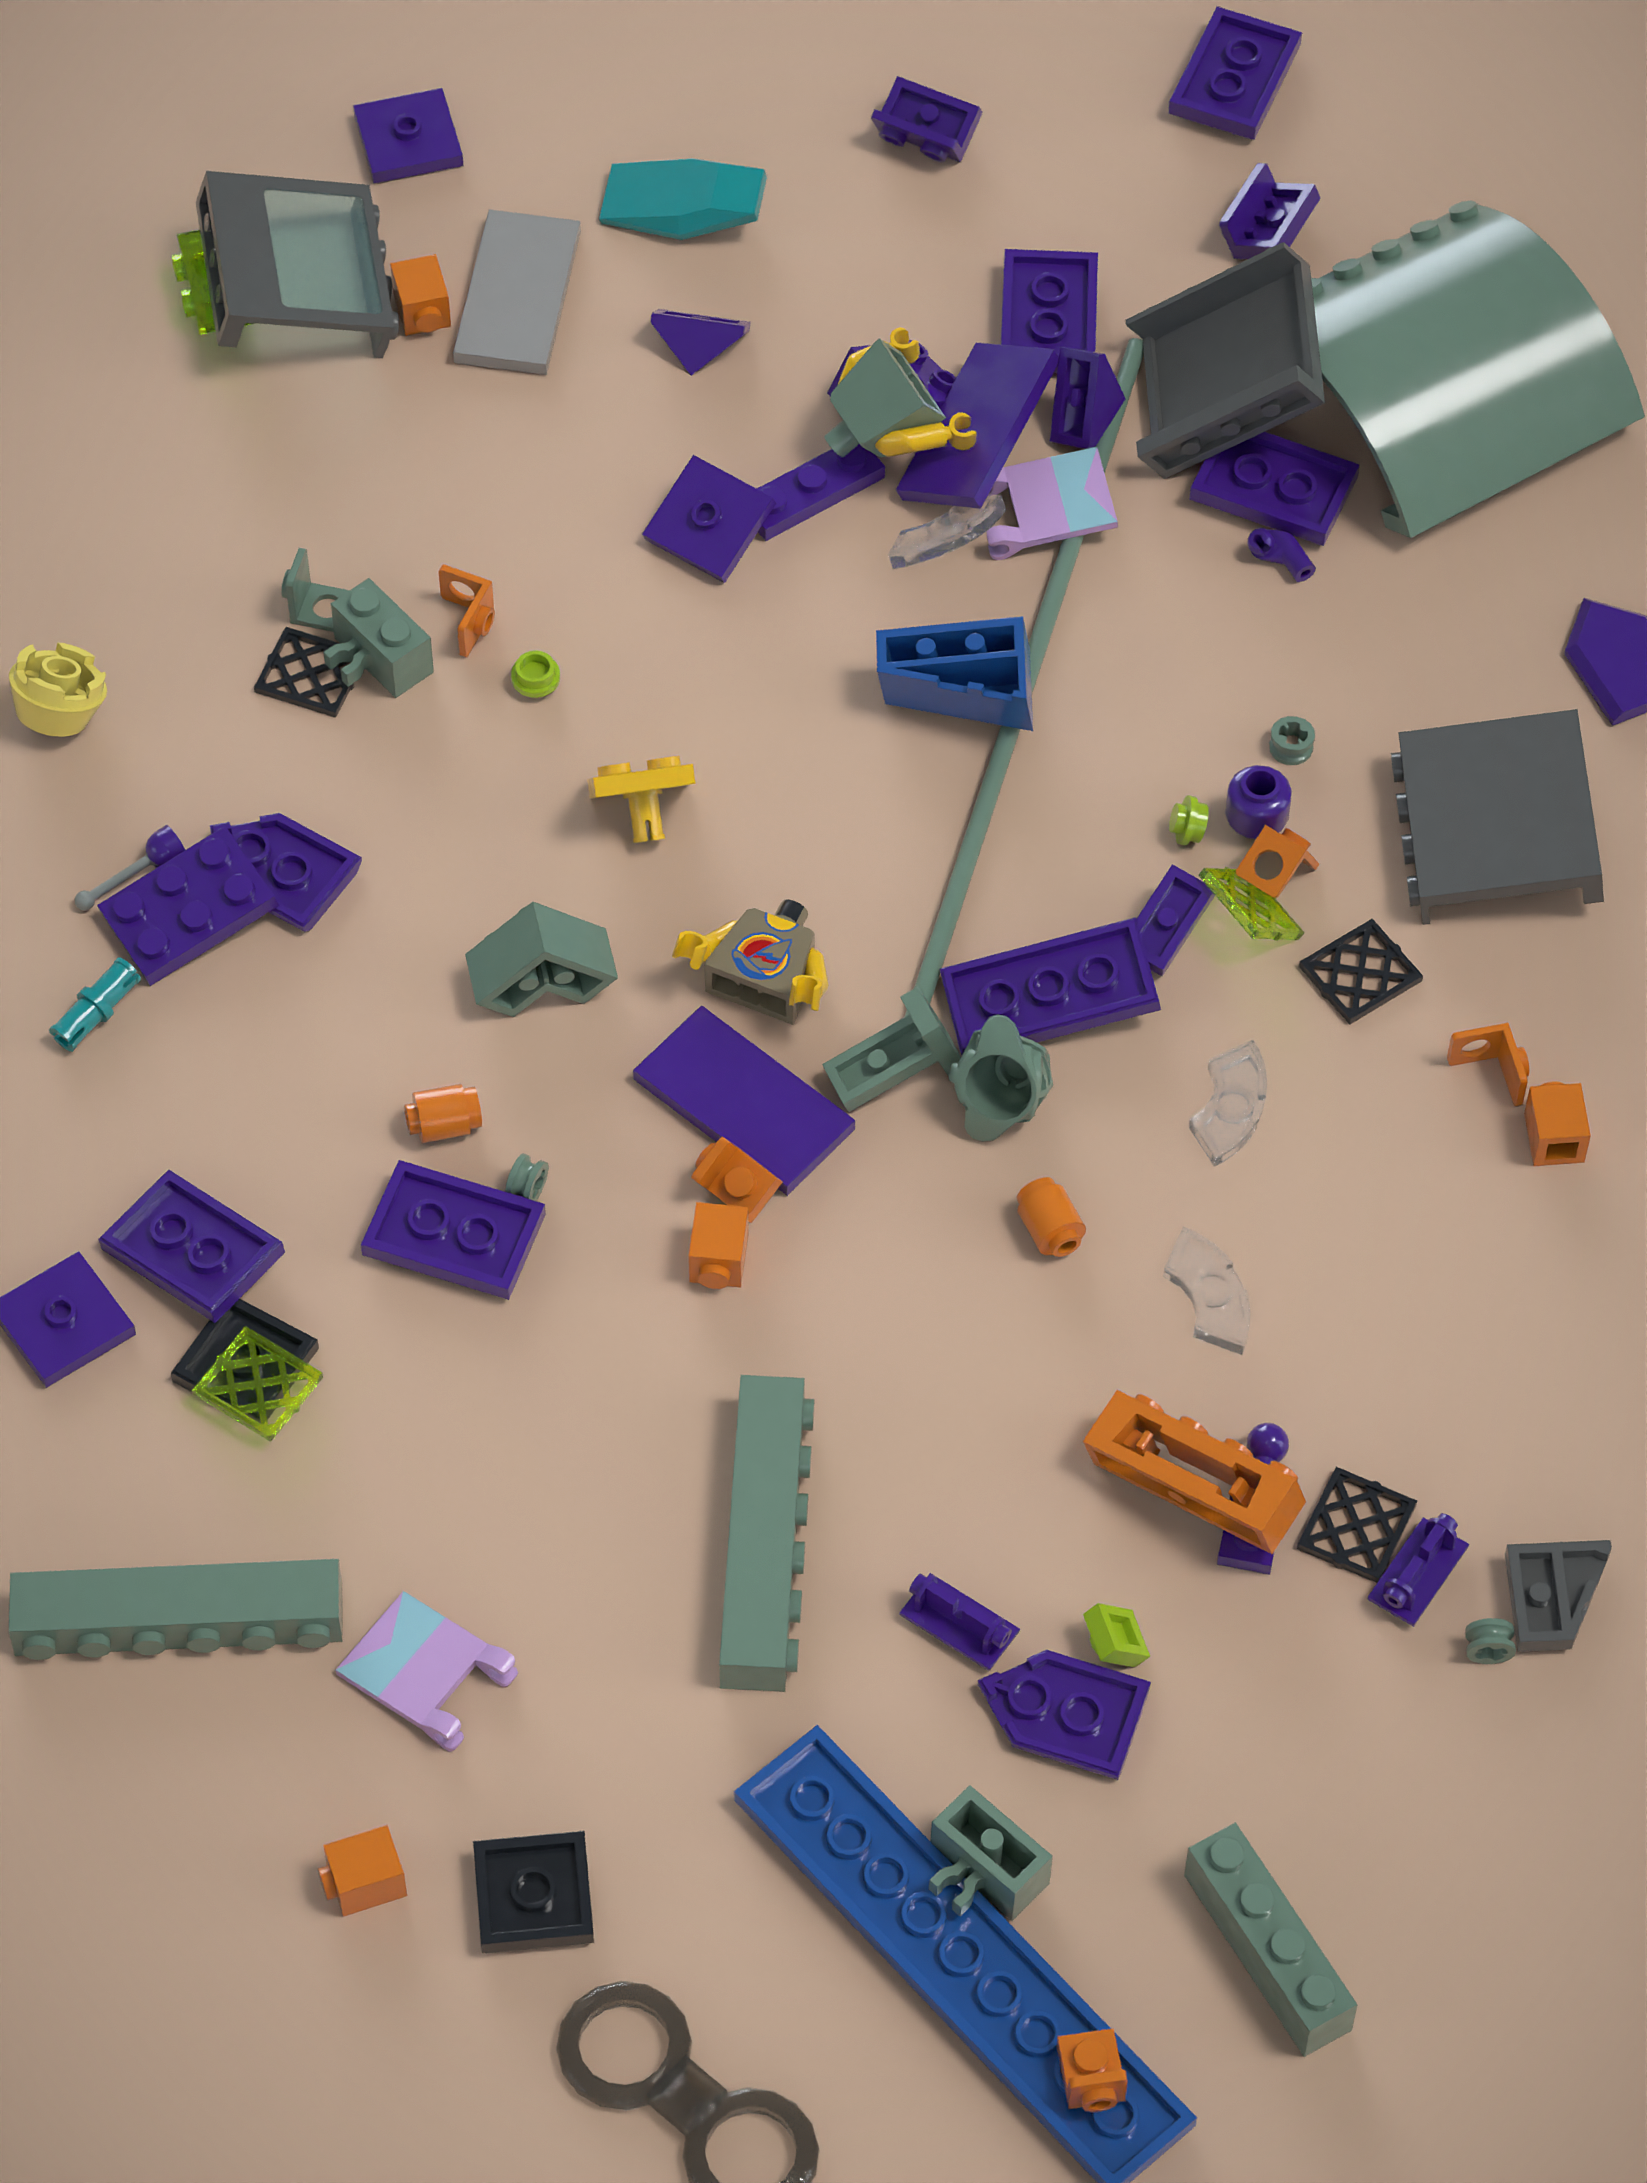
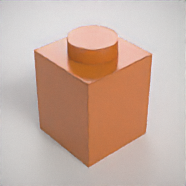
M436 254L390 263L393 296L405 336L451 327L449 295Z
M1552 1081L1540 1086H1530L1524 1116L1533 1166L1585 1163L1591 1134L1581 1083L1564 1084Z
M696 1202L688 1256L689 1282L700 1283L712 1289L742 1286L749 1235L748 1207Z
M388 1825L323 1845L326 1866L317 1868L320 1882L327 1901L337 1898L343 1917L407 1896L404 1872Z

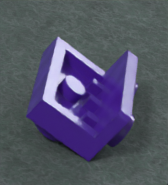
M897 76L882 111L874 109L871 120L879 131L878 135L891 144L902 147L905 142L921 147L920 152L933 160L945 162L946 158L961 162L983 112L979 106Z
M1257 163L1219 223L1222 235L1228 244L1233 258L1250 259L1282 242L1290 247L1321 199L1316 185L1276 183L1268 164Z

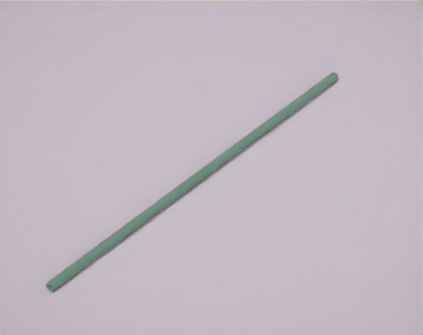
M1132 338L1128 341L1116 377L1126 400L1096 445L1104 474L1144 356L1143 340L1138 338ZM1084 535L1062 540L1029 640L1032 693ZM1000 727L914 988L919 987L929 1004L931 1003L940 975V968L943 966L1020 732L1018 728Z

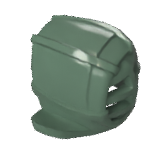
M999 1014L989 1017L984 1023L982 1030L974 1031L959 1062L952 1063L950 1066L949 1081L954 1083L958 1101L965 1106L966 1110L964 1127L967 1134L979 1141H993L1013 1124L1029 1122L1035 1116L1037 1108L1053 1087L1050 1056L1047 1049L1031 1039L1020 1036L1015 1023L1007 1016Z

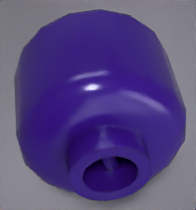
M1260 765L1243 768L1233 776L1228 784L1225 815L1229 825L1236 833L1248 839H1256L1265 825L1278 833L1283 830L1289 820L1292 796L1288 779L1280 771L1269 766Z

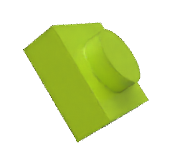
M1097 1603L1083 1613L1090 1632V1644L1099 1656L1100 1661L1137 1667L1150 1657L1133 1610Z

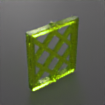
M1225 867V869L1204 868L1200 872L1199 877L1252 939H1273L1275 941L1299 940L1305 933L1276 898H1272L1248 882L1246 885L1239 881L1243 879L1236 874V869ZM1235 887L1247 893V897L1235 890ZM1236 899L1246 904L1248 909L1237 903ZM1256 900L1265 904L1268 907V910L1263 906L1259 905L1258 903H1256ZM1256 911L1267 917L1268 921L1258 916ZM1257 923L1264 928L1257 927ZM1277 924L1285 929H1279L1277 927Z
M245 1326L227 1349L216 1357V1362L193 1388V1395L271 1442L292 1415L299 1412L301 1404L323 1379V1373ZM248 1343L250 1357L231 1361V1357L242 1344ZM255 1344L272 1354L257 1356ZM278 1361L280 1376L261 1379L258 1364ZM285 1362L301 1372L287 1374ZM252 1366L254 1380L234 1383L232 1369ZM226 1370L228 1385L208 1388L209 1383L218 1372ZM308 1379V1383L295 1397H290L288 1383ZM282 1384L284 1398L264 1402L262 1387ZM255 1388L258 1403L238 1406L236 1392ZM229 1393L231 1405L214 1395ZM286 1407V1410L274 1424H268L266 1410ZM259 1411L261 1424L245 1415V1413Z

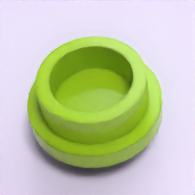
M538 650L528 651L522 654L513 665L511 681L514 688L524 696L531 698L544 697L558 687L560 669L549 654Z
M1187 795L1182 804L1175 803L1172 809L1169 831L1176 833L1177 844L1188 845L1190 841L1200 843L1205 834L1209 814L1208 805L1198 802L1195 796Z

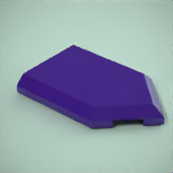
M1583 598L1564 654L1611 725L1614 726L1647 713V615Z
M281 813L259 816L260 821L233 826L230 825V822L210 825L211 834L223 826L228 828L271 890L279 906L269 913L304 932L310 931L356 876L362 862V858L359 855Z
M1046 1649L1028 1657L1027 1661L1003 1673L997 1671L979 1679L977 1684L1012 1747L1118 1780L1140 1721L1151 1682Z

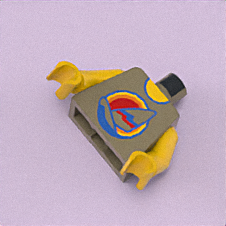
M790 899L781 902L775 915L752 908L746 910L738 921L732 920L702 936L693 931L680 932L672 953V957L675 959L678 957L691 959L689 966L694 970H698L702 962H705V992L792 1025L797 1018L801 1002L811 1004V1010L818 1011L820 998L825 994L829 986L823 954L815 949V933L803 926L808 917V911L803 905Z

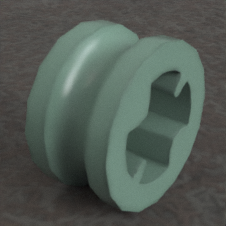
M1287 716L1279 719L1271 729L1269 748L1273 758L1286 765H1299L1306 762L1313 752L1315 730L1311 723L1297 716ZM1287 736L1298 737L1297 744L1286 743Z
M522 1153L512 1166L505 1192L537 1201L546 1183L549 1170L548 1163L542 1160L536 1164L532 1163L531 1157Z
M1486 1618L1474 1621L1466 1626L1465 1638L1471 1642L1467 1645L1466 1649L1469 1660L1480 1664H1498L1512 1659L1516 1654V1645L1511 1641L1515 1633L1512 1623L1498 1618Z

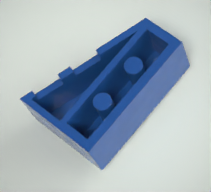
M1023 616L876 630L877 673L885 704L1033 731L1030 648Z

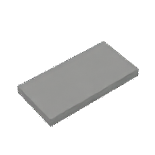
M489 209L453 351L454 363L547 375L581 233L580 221Z

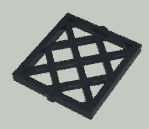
M285 627L273 652L267 657L268 661L254 686V692L336 718L350 690L354 688V683L348 687L342 681L339 666L349 662H341L332 669L337 680L321 685L316 674L328 671L330 668L325 663L312 668L307 657L322 651L324 652L339 643ZM292 641L297 652L281 658L280 653L284 645ZM299 641L315 646L303 650ZM301 659L306 670L289 675L285 665ZM278 667L283 678L267 684L266 680L271 670ZM310 677L315 688L298 693L294 682ZM287 685L291 693L278 690L277 688ZM341 687L342 691L336 702L330 703L325 692ZM319 695L322 703L310 700L308 698Z
M1373 918L1304 958L1299 963L1300 969L1321 991V996L1328 999L1349 1025L1423 980V975L1401 951V947L1389 938ZM1370 935H1376L1387 950L1368 947ZM1363 936L1362 946L1349 944ZM1342 951L1360 954L1359 967L1340 964ZM1335 952L1334 963L1321 961ZM1367 955L1385 958L1384 970L1365 968ZM1391 960H1398L1408 974L1390 972ZM1314 968L1332 971L1331 983H1325L1314 971ZM1338 973L1356 974V986L1337 985ZM1363 976L1381 978L1380 991L1362 989ZM1388 980L1401 981L1398 985L1387 990ZM1335 993L1354 995L1352 1008H1347ZM1360 996L1373 998L1359 1007Z
M1336 1466L1298 1542L1297 1549L1327 1561L1337 1569L1343 1568L1378 1583L1417 1506V1500L1386 1488L1378 1481L1367 1480ZM1349 1482L1365 1489L1366 1492L1349 1497L1343 1483ZM1336 1486L1342 1500L1327 1504ZM1382 1496L1399 1503L1401 1507L1384 1512L1378 1497ZM1370 1500L1376 1515L1359 1520L1353 1505ZM1346 1508L1352 1522L1334 1527L1329 1512ZM1403 1515L1395 1533H1393L1388 1519ZM1321 1516L1327 1530L1312 1534ZM1380 1522L1386 1537L1369 1542L1363 1527ZM1356 1530L1362 1545L1345 1550L1338 1535ZM1331 1538L1337 1553L1315 1546L1314 1543ZM1389 1545L1379 1564L1373 1550ZM1366 1553L1372 1567L1366 1568L1349 1561V1557Z

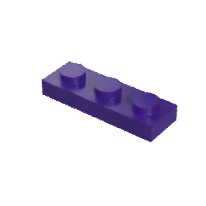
M858 444L844 457H840L833 449H830L762 485L757 489L773 497L776 505L758 533L765 541H768L885 478V465L874 453Z

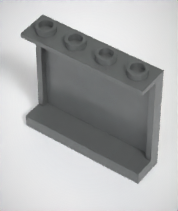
M1284 242L1125 320L1126 326L1143 339L1151 435L1136 441L1137 457L1164 479L1325 403L1310 265Z
M1578 709L1398 732L1400 752L1391 753L1394 783L1404 781L1406 793L1396 794L1400 823L1410 822L1411 834L1401 835L1405 865L1415 864L1416 869L1415 876H1407L1410 906L1420 905L1423 925L1430 924L1428 907L1581 888L1584 904L1604 902L1602 869Z

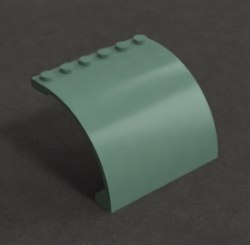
M1475 201L1457 203L1449 208L1448 214L1436 220L1419 222L1410 228V233L1398 239L1381 241L1371 248L1372 252L1358 259L1343 260L1333 266L1332 272L1320 278H1311L1322 380L1345 408L1360 431L1391 492L1394 504L1381 510L1385 527L1404 536L1412 538L1645 417L1639 393L1624 355L1608 323L1584 285L1564 260L1539 235L1525 224L1498 210L1476 204Z

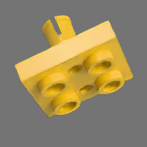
M671 756L647 760L648 770L631 772L630 762L597 767L598 777L587 779L589 796L592 799L623 794V799L628 798L634 836L633 843L648 841L646 820L649 824L651 841L665 839L658 794H663L662 789L696 784L693 764L681 765L680 756Z

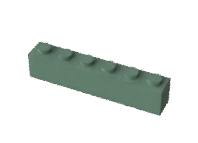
M740 1375L719 1661L721 1689L785 1692L787 1672H797L799 1639H789L790 1622H801L802 1590H792L793 1574H804L805 1542L795 1541L796 1525L807 1526L808 1494L799 1493V1479L810 1478L812 1447L802 1446L803 1430L813 1431L815 1399L805 1398V1378Z
M339 1559L10 1573L8 1632L15 1656H25L34 1660L49 1659L55 1654L79 1653L86 1657H102L110 1652L135 1651L142 1655H155L162 1653L165 1649L187 1648L194 1652L208 1653L216 1651L220 1647L244 1646L251 1650H266L280 1644H299L307 1648H319L326 1646L329 1642H343L342 1578Z

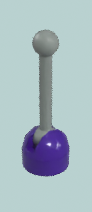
M168 825L163 826L148 838L146 856L93 890H84L77 893L75 905L80 910L86 911L91 909L97 898L150 864L157 868L185 851L182 842Z

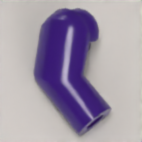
M1257 528L1249 534L1247 545L1252 555L1257 559L1284 564L1297 582H1303L1314 574L1316 570L1315 565L1290 533Z

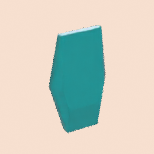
M693 158L614 163L611 165L599 220L601 224L678 240L756 222L759 217L767 175L765 169Z

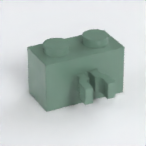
M370 578L331 603L334 637L339 644L324 651V661L330 669H333L341 662L350 663L341 669L342 681L348 687L360 679L363 671L366 669L397 698L434 673L431 637Z
M971 1785L932 1821L930 1842L953 1866H948L938 1871L929 1880V1890L938 1896L946 1886L957 1885L965 1877L963 1892L953 1900L952 1910L959 1916H962L969 1909L973 1902L974 1894L978 1890L991 1904L1013 1921L1050 1884L1053 1856Z

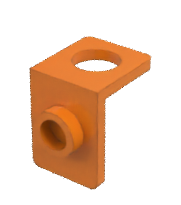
M443 564L438 571L441 597L468 608L458 626L459 654L468 657L479 636H486L494 621L495 610L492 581ZM452 581L467 585L474 592V596L459 592L452 585Z
M1265 825L1236 869V874L1272 898H1278L1301 862L1314 870L1319 866V862L1307 851L1311 843L1288 828H1285L1283 833L1280 834ZM1265 852H1276L1283 860V868L1280 874L1273 879H1262L1255 871L1256 860Z
M1509 1023L1453 1033L1450 1038L1447 1054L1449 1065L1455 1066L1498 1057L1514 1106L1523 1105L1528 1083L1527 1077L1530 1072L1529 1061L1524 1047L1516 1046ZM1487 1040V1043L1478 1049L1471 1051L1462 1050L1470 1042Z

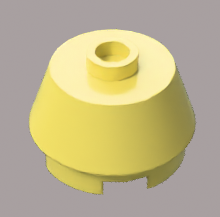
M57 643L56 651L41 650L36 652L33 645H29L21 650L16 663L9 672V682L18 719L31 730L49 736L64 737L81 732L107 696L106 673L100 672L93 665L95 656L82 648L66 643Z

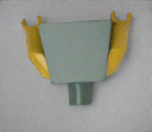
M901 327L895 328L890 334V343L878 339L871 346L852 353L848 357L838 386L830 396V401L843 420L824 436L829 446L840 457L846 456L858 444L879 457H890L943 447L947 444V440H949L954 448L959 450L970 449L976 443V431L958 432L960 429L970 427L971 418L966 413L960 412L953 415L948 426H944L941 423L946 418L910 365L918 359L920 351L917 340H912L909 343V333L906 329Z

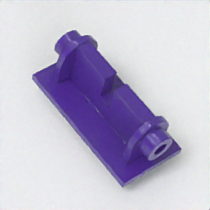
M1441 1513L1437 1518H1430L1429 1520L1423 1517L1373 1588L1367 1600L1414 1627L1469 1547V1543L1457 1537L1455 1530L1458 1524L1455 1519L1445 1513Z
M921 1573L916 1576L909 1589V1592L913 1595L899 1612L900 1616L988 1671L992 1669L1020 1632V1628L932 1573H929L927 1577Z

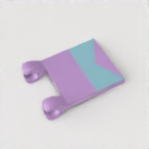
M1097 447L1003 467L986 498L990 499L1008 488L1018 527L998 525L987 530L988 549L990 556L994 560L1006 559L1027 547L1118 528V521Z
M403 1591L336 1668V1674L422 1729L445 1750L453 1751L464 1739L463 1733L459 1731L461 1723L452 1714L439 1710L440 1707L475 1666L502 1687H507L518 1675V1670L516 1667H513L516 1661L510 1652L487 1644Z

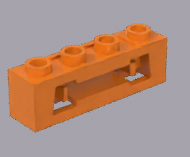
M1116 1390L1083 1440L1094 1465L1270 1554H1273L1306 1503L1297 1481L1298 1476L1284 1464L1271 1461L1268 1465L1254 1458L1251 1451L1241 1443L1230 1438H1226L1222 1442L1208 1435L1207 1430L1201 1424L1189 1417L1181 1416L1177 1420L1165 1414L1162 1407L1155 1401L1141 1394H1137L1133 1398ZM1155 1441L1165 1445L1171 1456L1231 1485L1232 1487L1228 1493L1232 1496L1233 1501L1222 1496L1219 1486L1159 1457L1158 1454L1161 1450L1157 1447Z

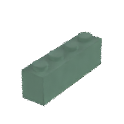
M1235 1822L1189 1847L1184 1872L1185 1878L1302 2055L1306 2057L1351 2032L1358 2004L1237 1823Z

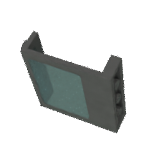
M206 171L196 199V209L218 346L237 347L245 323L369 332L374 358H383L389 341L395 340L397 337L399 318L397 312L391 309L392 279L391 276L385 275L386 245L384 240H379L377 229L380 213L378 205H374L372 202L370 186L366 184Z

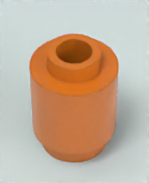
M462 1084L413 1092V1103L404 1105L408 1132L410 1135L419 1134L421 1143L470 1135L471 1129L482 1127L481 1108L475 1086L463 1088Z
M1049 1177L1038 1178L1025 1185L1017 1194V1201L1019 1203L1017 1210L1040 1253L1063 1257L1074 1252L1081 1244V1239L1086 1232V1226L1064 1187L1055 1184L1054 1180Z

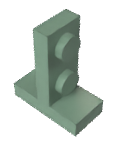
M919 987L900 996L909 1015L822 1064L848 1112L936 1062L940 1063L949 1077L951 1064L959 1062L961 1056Z

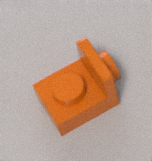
M721 1137L716 1143L709 1144L700 1153L695 1164L697 1169L691 1176L694 1181L709 1190L725 1204L748 1207V1220L751 1223L783 1183L782 1180L724 1137Z
M1114 2028L1057 2037V2050L1068 2109L1083 2107L1088 2112H1100L1113 2108L1117 2102L1125 2101L1128 2080L1126 2070L1121 2068Z

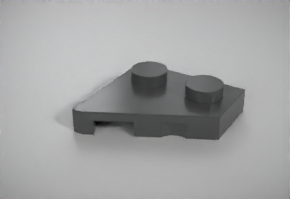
M1611 1540L1507 1544L1505 1560L1517 1652L1572 1649L1608 1561L1612 1548Z

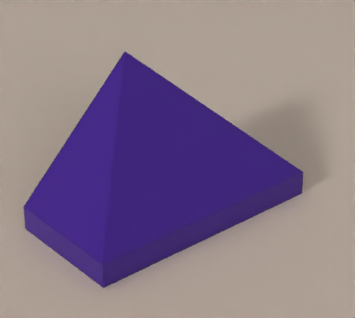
M657 309L652 312L650 321L690 375H693L750 331L751 324L749 321Z
M1066 346L1060 347L1049 442L1084 449L1096 447L1126 398L1105 354Z

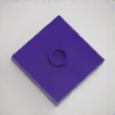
M443 88L353 105L354 118L374 184L464 166L463 154Z
M693 455L642 535L646 541L725 583L776 505L773 497Z
M79 1251L0 1297V1326L46 1388L136 1335L135 1325Z

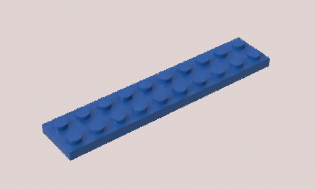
M818 1725L734 1791V1801L1097 2183L1132 2182L1196 2126L1197 2117L1116 2033L1115 2037L1121 2068L1126 2070L1128 2080L1125 2101L1117 2102L1113 2108L1100 2112H1088L1083 2107L1068 2109L1057 2050V2037L1111 2028L978 1890L974 1894L971 1906L962 1916H959L952 1910L953 1900L963 1892L965 1877L957 1885L946 1886L938 1896L929 1890V1880L938 1871L945 1867L953 1866V1864Z

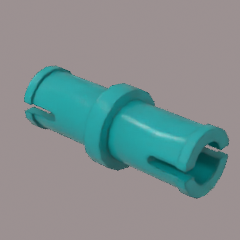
M118 957L91 988L85 986L77 994L78 1001L55 1025L53 1024L49 1028V1033L55 1036L54 1040L64 1049L73 1052L77 1045L100 1021L106 1023L114 1015L112 1008L135 984L142 980L140 974L136 973L137 970L129 962Z

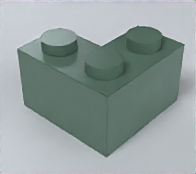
M531 902L523 907L515 916L493 933L487 935L484 940L465 954L476 1004L511 1017L516 1016L547 991L585 1004L618 979L606 928L536 902Z

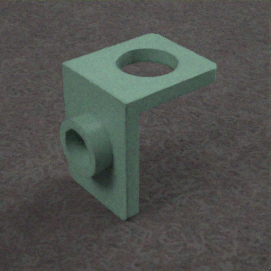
M299 547L291 569H287L285 572L281 595L288 600L290 623L334 632L332 617H320L313 611V608L317 602L323 599L336 600L350 590L311 583L307 549Z

